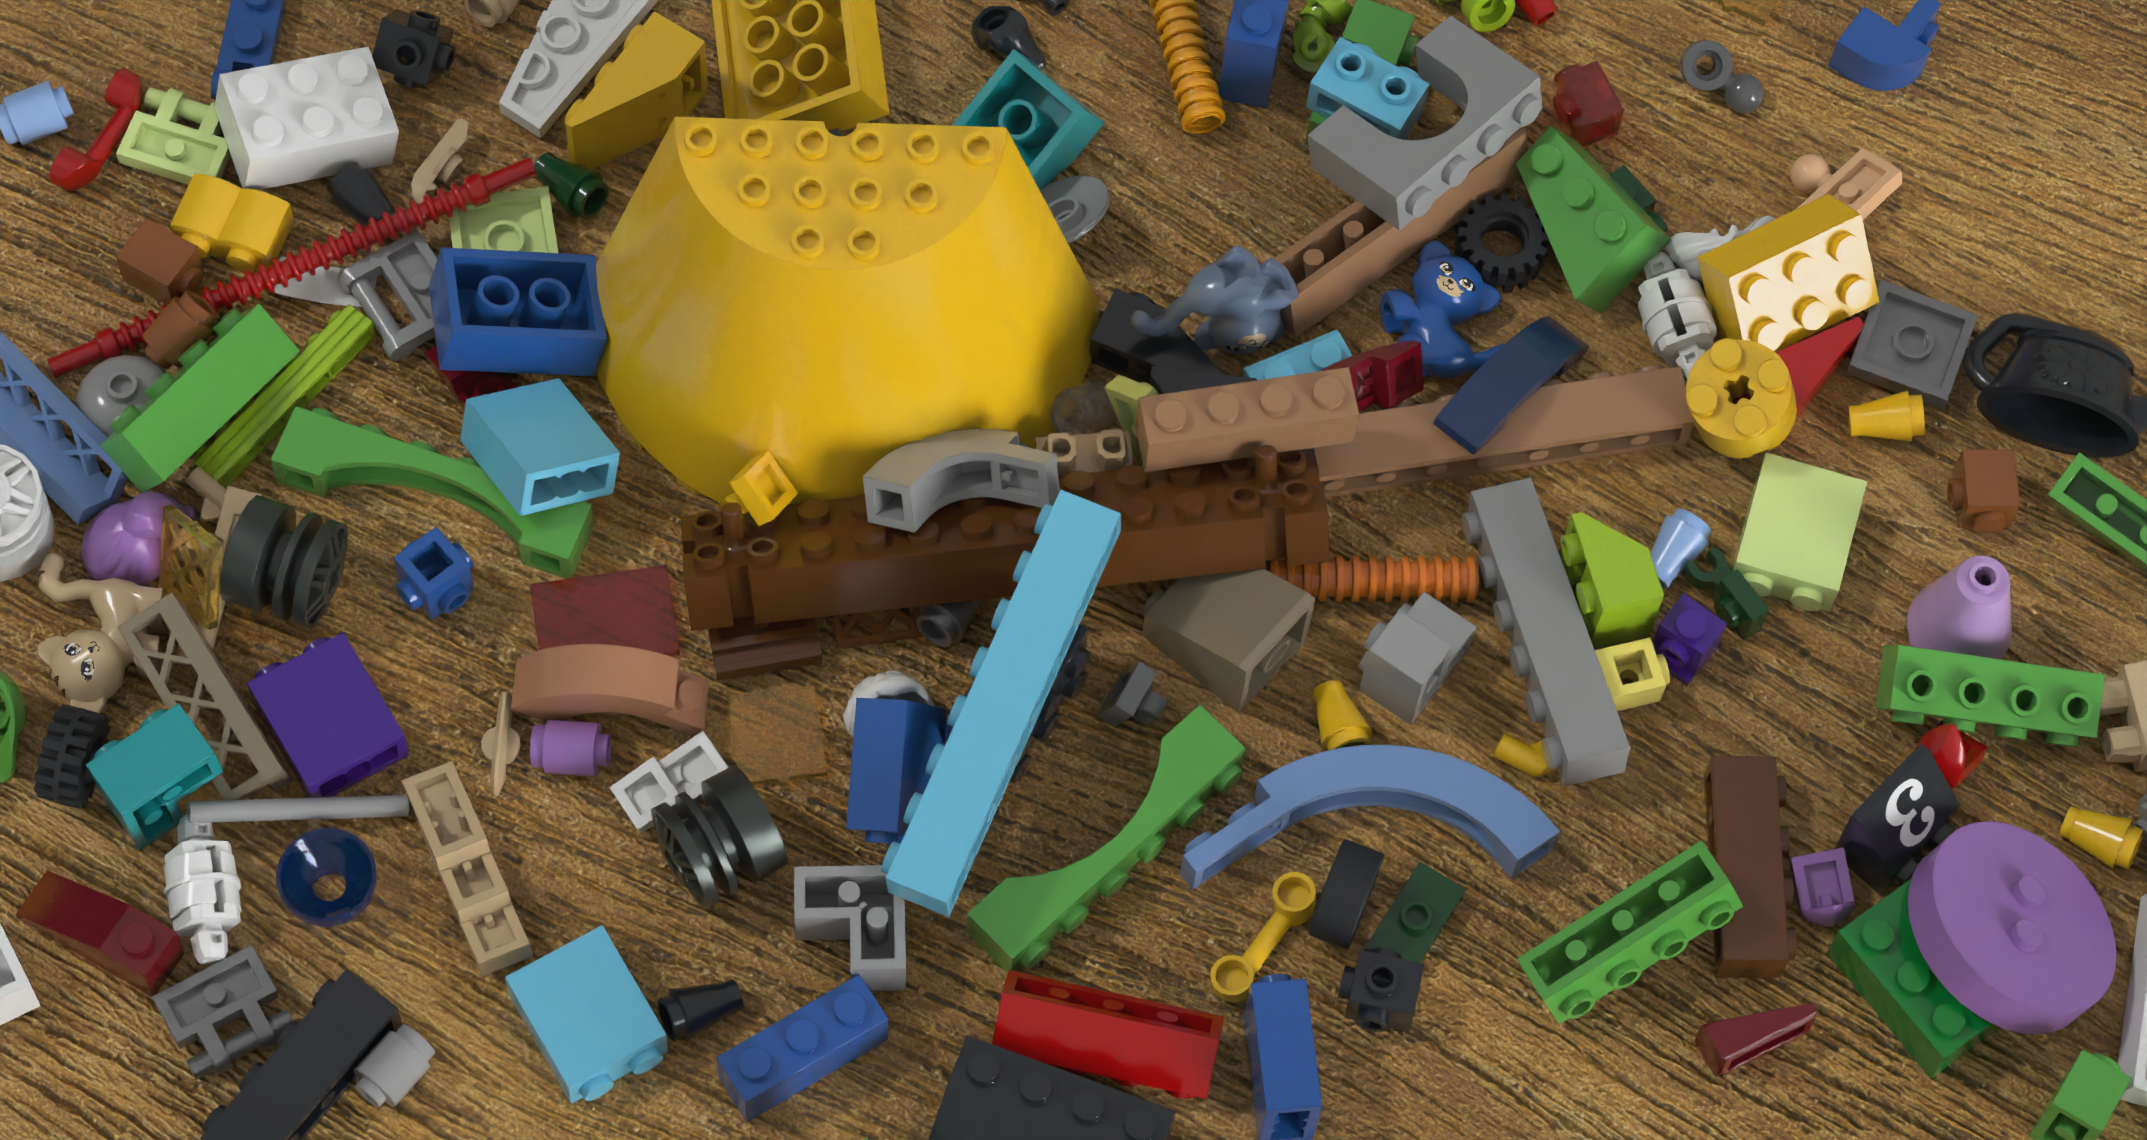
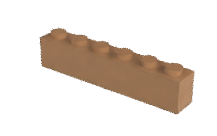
M1522 128L1517 130L1504 142L1496 154L1483 159L1469 171L1461 184L1449 188L1433 202L1430 209L1423 216L1414 218L1400 231L1356 200L1274 259L1288 269L1299 293V297L1290 305L1279 309L1284 328L1293 337H1298L1423 248L1428 242L1434 240L1458 223L1464 213H1468L1470 205L1475 201L1482 205L1485 196L1492 195L1494 197L1522 176L1516 163L1528 151L1526 131Z

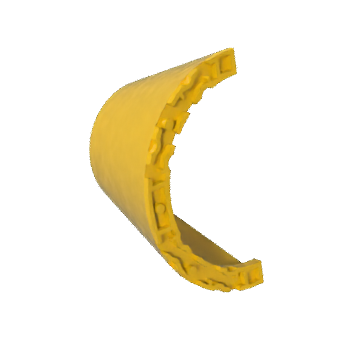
M674 117L596 263L597 289L607 333V342L596 367L598 382L605 396L609 398L611 405L615 409L618 420L640 449L644 447L654 459L676 477L678 484L695 495L703 494L717 501L719 508L726 504L724 499L727 496L735 493L729 482L753 457L766 451L772 454L798 493L789 504L803 503L812 499L825 501L853 498L865 494L863 476L880 459L910 442L927 439L950 431L997 429L1019 432V442L1035 449V437H1048L1049 434L1056 433L1058 425L1063 420L1067 411H1071L1078 399L1080 387L1087 370L1090 369V339L1098 325L1100 303L1006 127L857 122L855 130L849 135L835 136L825 128L824 121Z

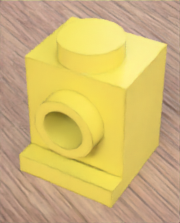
M1651 638L1595 650L1617 711L1661 700L1666 685L1670 683V674L1663 654L1656 655ZM1621 678H1629L1634 683L1622 685Z

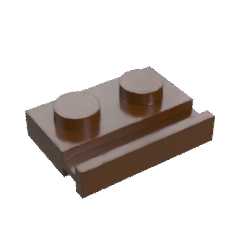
M754 616L733 618L734 626L707 629L717 681L822 663V652L819 645L815 618L755 624Z

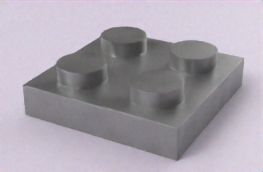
M1881 280L1877 288L1880 302L1869 309L1846 374L1897 393L1908 390L1909 395L1921 394L1924 403L1944 409L1978 315Z

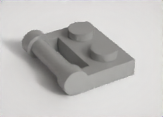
M418 229L413 231L411 236L406 235L398 239V241L350 265L338 276V281L345 292L355 296L369 319L373 321V325L384 340L382 348L390 360L394 362L405 359L414 352L417 346L435 337L429 283L437 257ZM383 275L413 320V323L402 329L371 285V281Z

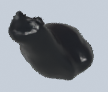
M989 6L973 21L971 35L979 49L1000 53L1008 56L1015 49L1033 60L1041 68L1045 66L1046 59L1031 35L1026 18L1016 9L1009 6Z

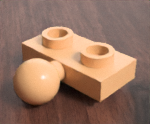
M1861 148L1833 175L1827 161L1816 154H1806L1799 157L1793 163L1790 171V178L1794 187L1800 192L1812 194L1798 208L1826 194H1830L1860 213L1862 221L1903 183L1901 169L1864 148Z

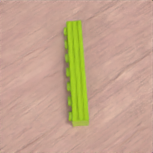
M348 304L342 311H335L329 318L328 325L320 333L316 332L308 339L306 348L289 361L276 378L273 377L262 387L258 397L254 401L249 400L242 406L239 416L231 424H224L218 431L217 438L209 446L205 445L199 449L194 457V469L199 466L224 488H227L285 429L294 407L297 406L305 409L355 356L374 339L376 335L373 321L365 317L364 314L356 310L351 304Z

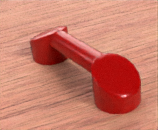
M121 68L115 73L107 87L105 103L115 108L116 111L85 154L70 146L63 148L59 152L50 169V183L64 190L73 191L88 185L99 175L103 164L126 133L135 111L141 112L143 91L141 77L126 68Z

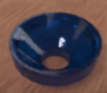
M335 828L316 829L296 838L283 852L276 870L277 888L280 898L287 909L298 919L310 925L320 927L337 926L359 916L373 898L377 883L376 864L373 854L367 845L357 836L345 830ZM327 874L338 875L346 882L344 893L333 901L322 900L314 894L316 882Z

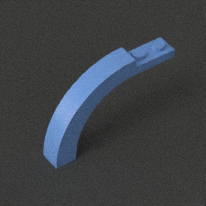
M1359 745L1332 749L1306 756L1284 765L1259 779L1254 801L1258 806L1250 802L1234 812L1227 821L1229 825L1214 835L1210 831H1206L1194 838L1184 849L1185 854L1183 855L1180 874L1190 888L1194 890L1295 823L1320 813L1356 806L1399 808L1437 819L1459 830L1475 841L1494 858L1511 879L1552 852L1558 840L1560 830L1542 810L1521 792L1497 776L1471 763L1443 753L1416 747Z

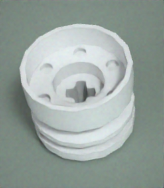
M0 444V582L21 577L42 562L52 547L55 523L37 469L24 454Z

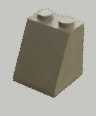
M1265 569L1179 578L1167 591L1163 588L1158 589L1144 605L1142 613L1145 616L1142 636L1237 713H1240L1307 641L1315 598L1308 592Z

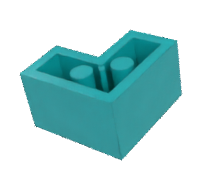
M179 703L169 710L161 709L152 713L142 722L139 730L122 741L113 740L105 744L95 753L94 759L86 764L105 803L139 851L178 826L180 819L184 817L178 806V801L223 772L214 751Z

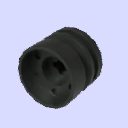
M256 495L244 508L231 534L220 573L219 592L221 599L254 611H261L272 597V612L275 618L288 620L292 616L295 625L312 629L321 620L339 585L348 547L349 533L347 524L328 519L323 524L322 516L309 512L296 527L297 516L293 506Z
M732 765L701 782L703 799L706 804L705 808L701 809L686 792H681L675 796V804L679 816L667 802H663L651 809L652 820L658 833V842L670 869L680 884L688 889L702 908H708L719 902L714 881L726 895L738 892L737 880L733 870L734 865L738 864L740 869L752 881H758L788 864V856L783 841L772 817L752 783L736 765Z

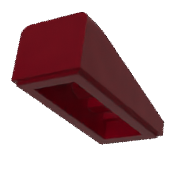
M1812 1003L1709 1022L1701 1025L1695 1038V1043L1713 1075L1720 1077L1807 1034L1816 1018L1817 1010Z

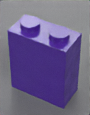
M344 633L333 638L323 637L313 641L303 650L301 655L284 664L276 662L264 667L256 674L253 680L247 683L254 706L308 798L333 797L409 756L405 735Z

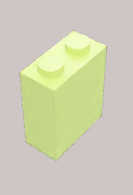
M1766 452L1756 477L1731 571L1733 572L1738 569L1759 597L1772 595L1789 600L1794 606L1802 610H1824L1830 612L1840 589L1867 481Z

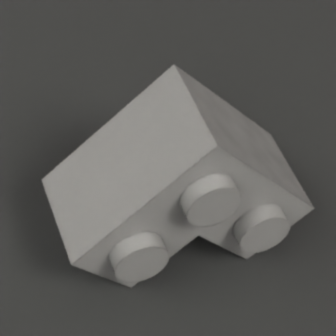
M1423 592L1413 606L1407 602L1404 603L1388 625L1380 621L1367 637L1363 647L1368 651L1358 667L1363 671L1359 691L1409 725H1412L1470 649L1476 626Z
M882 865L794 867L795 941L850 940L851 979L860 974L870 991L906 990L905 899L888 892L885 879L887 874L881 872Z

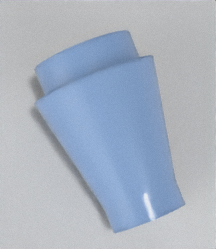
M1677 508L1672 516H1665L1650 553L1663 589H1668L1672 581L1685 569L1686 564L1691 560L1694 561L1709 546L1707 538L1712 533L1711 528L1706 522L1695 514L1681 508Z

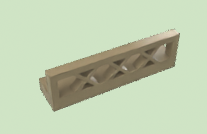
M173 592L117 627L168 710L178 703L190 705L188 717L195 726L200 708L220 711L223 714L226 723L221 742L206 740L212 749L219 750L217 759L222 770L224 771L228 752L249 756L258 770V774L234 789H231L223 776V772L211 779L224 800H244L266 785H269L276 791L293 780V777L185 604ZM160 617L163 618L171 631L165 653L144 649L135 634ZM178 644L187 658L175 655ZM151 659L163 661L160 673ZM173 663L193 667L198 674L193 698L172 694L167 686ZM205 688L215 702L203 700ZM233 732L243 747L230 744Z

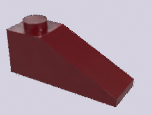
M46 871L15 914L19 920L150 997L158 993L185 954L178 934L173 929L130 904L50 871Z

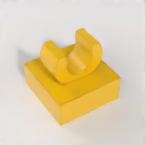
M766 451L753 457L729 482L735 493L727 496L724 501L726 503L735 502L741 505L743 514L749 512L756 524L761 526L774 520L798 493L772 454Z

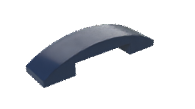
M1550 316L1538 319L1521 330L1493 354L1452 397L1436 416L1433 424L1474 455L1503 429L1510 414L1553 375H1556L1558 378L1587 353L1590 346Z

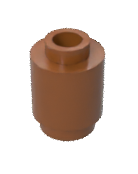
M186 290L181 297H173L143 333V339L148 344L144 351L154 362L165 369H170L172 365L182 368L183 365L178 361V358L199 340L202 339L206 342L214 333L212 326L220 316L206 300L196 293Z

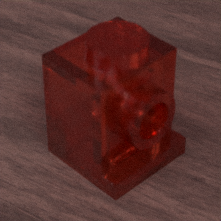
M1598 61L1582 67L1578 64L1570 65L1559 71L1553 79L1557 86L1553 105L1560 122L1563 125L1569 124L1571 128L1570 137L1575 139L1582 147L1617 135L1624 108Z

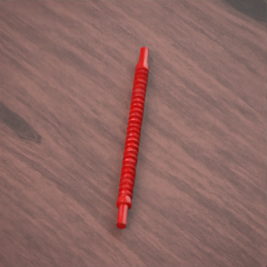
M528 157L485 176H481L479 173L465 177L463 179L464 184L459 187L456 183H451V190L448 192H444L441 188L437 189V196L434 198H430L428 194H425L422 203L417 204L415 200H411L409 202L410 207L404 210L401 206H396L395 214L389 215L388 212L384 211L381 220L376 221L373 217H370L368 219L369 224L364 227L360 223H356L353 232L348 233L346 229H341L340 237L334 238L333 235L329 234L326 243L320 244L318 240H315L312 249L307 250L304 246H301L298 255L293 256L291 252H287L286 259L283 261H279L274 257L272 258L271 266L265 267L264 264L260 263L257 272L251 273L249 269H246L244 271L245 276L240 279L235 275H231L230 283L224 285L222 281H217V288L214 290H210L205 286L200 297L206 300L218 314L219 309L223 307L230 311L233 309V303L240 301L242 305H246L247 297L253 295L255 299H260V292L263 290H268L271 294L274 293V286L277 284L287 288L289 285L288 280L292 278L301 282L302 274L309 272L311 276H315L316 268L322 266L324 270H329V263L332 261H337L341 265L344 263L343 257L346 255L356 259L357 251L364 249L366 253H370L371 245L377 243L380 247H384V240L387 238H392L396 242L399 239L398 234L401 232L411 236L412 228L419 226L421 230H425L426 222L432 220L435 224H439V217L445 214L448 218H453V211L456 209H460L461 212L465 213L469 204H473L474 207L487 204L491 201V195L538 176L531 158ZM166 304L161 305V312L167 306ZM148 310V317L145 319L134 316V323L131 325H126L125 322L121 321L119 323L120 329L114 331L111 327H107L95 333L96 339L48 358L47 361L54 377L57 378L102 358L107 360L112 357L123 356L122 350L126 348L134 352L136 344L139 342H143L147 346L148 344L142 335L161 312L155 314L152 310Z

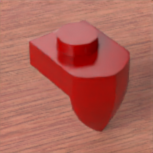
M1943 720L1924 734L1915 747L1916 749L1922 743L1930 750L1950 788H1956L1981 763L1987 746L1958 731L1956 725L1952 723L1943 725Z

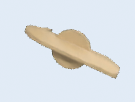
M460 118L456 120L415 172L411 182L412 197L417 204L424 201L423 196L425 194L434 195L437 190V186L434 183L437 180L448 184L461 168L464 159L457 154L467 141L469 122L465 119Z
M502 691L499 696L496 726L489 729L483 735L481 741L482 753L487 760L492 762L490 778L494 796L500 795L506 780V766L515 760L521 749L520 737L511 728L512 695L505 691Z

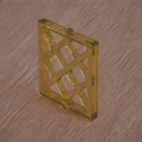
M174 505L164 506L162 513L159 588H163V594L166 596L173 592L185 604L191 616L207 629L218 627L223 543ZM178 524L186 529L187 534L182 536ZM199 540L202 543H204L209 549L205 553L202 550ZM189 541L197 556L193 561L186 546V543ZM178 548L185 563V566L180 568L174 553ZM199 565L207 581L203 585L195 569ZM189 573L195 588L191 593L184 578V575ZM177 581L181 592L174 588L172 583ZM196 598H199L203 610L194 603Z

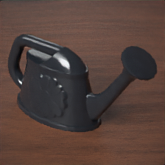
M2011 313L2001 315L1993 320L1971 342L1964 354V370L1970 382L1981 391L1977 397V408L1983 417L2007 434L2029 444L2077 456L2080 452L2085 457L2109 458L2123 456L2134 451L2139 445V434L2147 430V396H2138L2132 392L2133 362L2127 357L2120 346L2093 330H2083L2029 314ZM2013 333L2021 334L2016 342V348L1997 375L1994 376L1987 370L1984 364L1986 356L2007 335Z

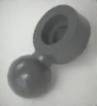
M1699 40L1693 42L1684 50L1680 58V72L1683 79L1691 87L1703 91L1720 88L1724 91V100L1727 106L1740 114L1753 112L1761 105L1764 98V89L1761 82L1750 74L1735 75L1732 72L1733 63L1731 55L1722 44L1712 40ZM1708 55L1713 61V67L1709 73L1702 75L1697 71L1696 62L1701 56Z

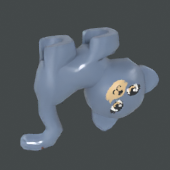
M1236 245L1225 252L1217 261L1204 266L1192 277L1185 293L1173 301L1163 315L1152 318L1144 311L1136 310L1130 316V325L1141 335L1156 338L1174 332L1192 312L1201 316H1210L1196 330L1194 342L1202 351L1219 348L1220 351L1227 354L1245 356L1259 351L1269 342L1277 341L1283 336L1285 328L1280 318L1279 309L1290 305L1299 297V293L1286 267L1272 258L1259 265L1258 260L1252 253Z

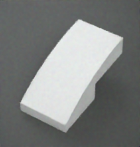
M702 730L660 761L653 756L609 788L637 830L642 832L655 826L651 816L652 808L667 802L676 814H679L675 804L676 795L686 792L696 803L703 800L701 782L729 766L708 735Z

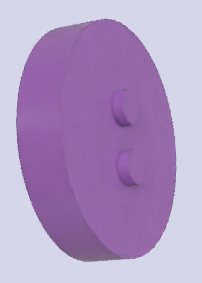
M1976 822L1955 830L1925 856L1916 867L1909 885L1908 911L1917 945L1930 969L1943 986L1960 1003L1982 1019L2017 1033H2052L2073 1022L2100 1000L2108 990L2116 967L2115 937L2108 914L2101 899L2084 874L2069 858L2043 838L2030 831L2006 823Z

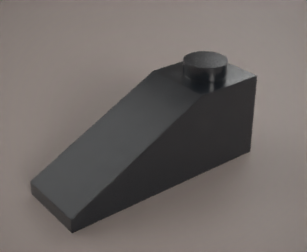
M1116 288L1090 339L1089 352L1091 363L1139 383L1146 382L1150 384L1152 366L1223 374L1180 326L1174 332L1156 338L1138 333L1130 325V316L1136 310L1144 311L1152 318L1163 315L1166 311L1164 308L1156 305L1151 298L1141 293H1126Z

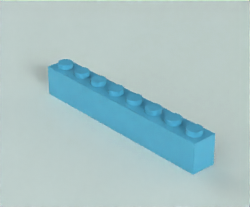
M1061 489L1054 505L1044 504L1034 528V533L1040 535L1032 553L1026 550L1023 551L1016 565L1013 581L1018 582L1014 594L1011 600L1003 598L995 611L991 628L997 631L989 649L981 646L973 660L969 676L975 678L968 696L959 694L953 704L947 722L948 725L953 727L945 745L937 743L930 755L925 771L926 774L931 775L923 794L915 792L907 806L903 822L909 824L904 838L901 844L895 841L891 843L883 860L881 872L887 874L885 879L889 893L947 917L950 916L1120 535L1121 513Z

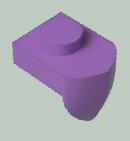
M1844 848L1788 858L1798 913L1805 921L1818 926L1833 927L1852 912L1855 901Z

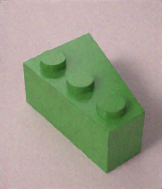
M1552 126L1539 137L1516 163L1575 301L1602 313L1671 238L1575 139Z

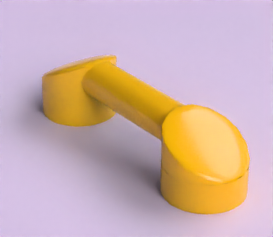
M1289 872L1280 876L1275 881L1272 889L1274 914L1242 957L1227 955L1214 963L1210 972L1211 987L1219 998L1235 1003L1246 1001L1250 985L1255 983V974L1289 928L1305 923L1312 916L1316 906V889L1313 881L1307 875L1299 872Z

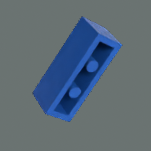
M860 974L717 1056L718 1078L747 1123L887 1041L888 1018Z

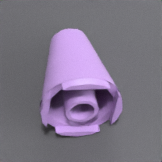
M1974 556L1926 586L1914 598L1907 613L1906 622L1909 633V645L1911 647L2002 659L2010 645L2012 635L2010 578L2006 568L1994 558Z

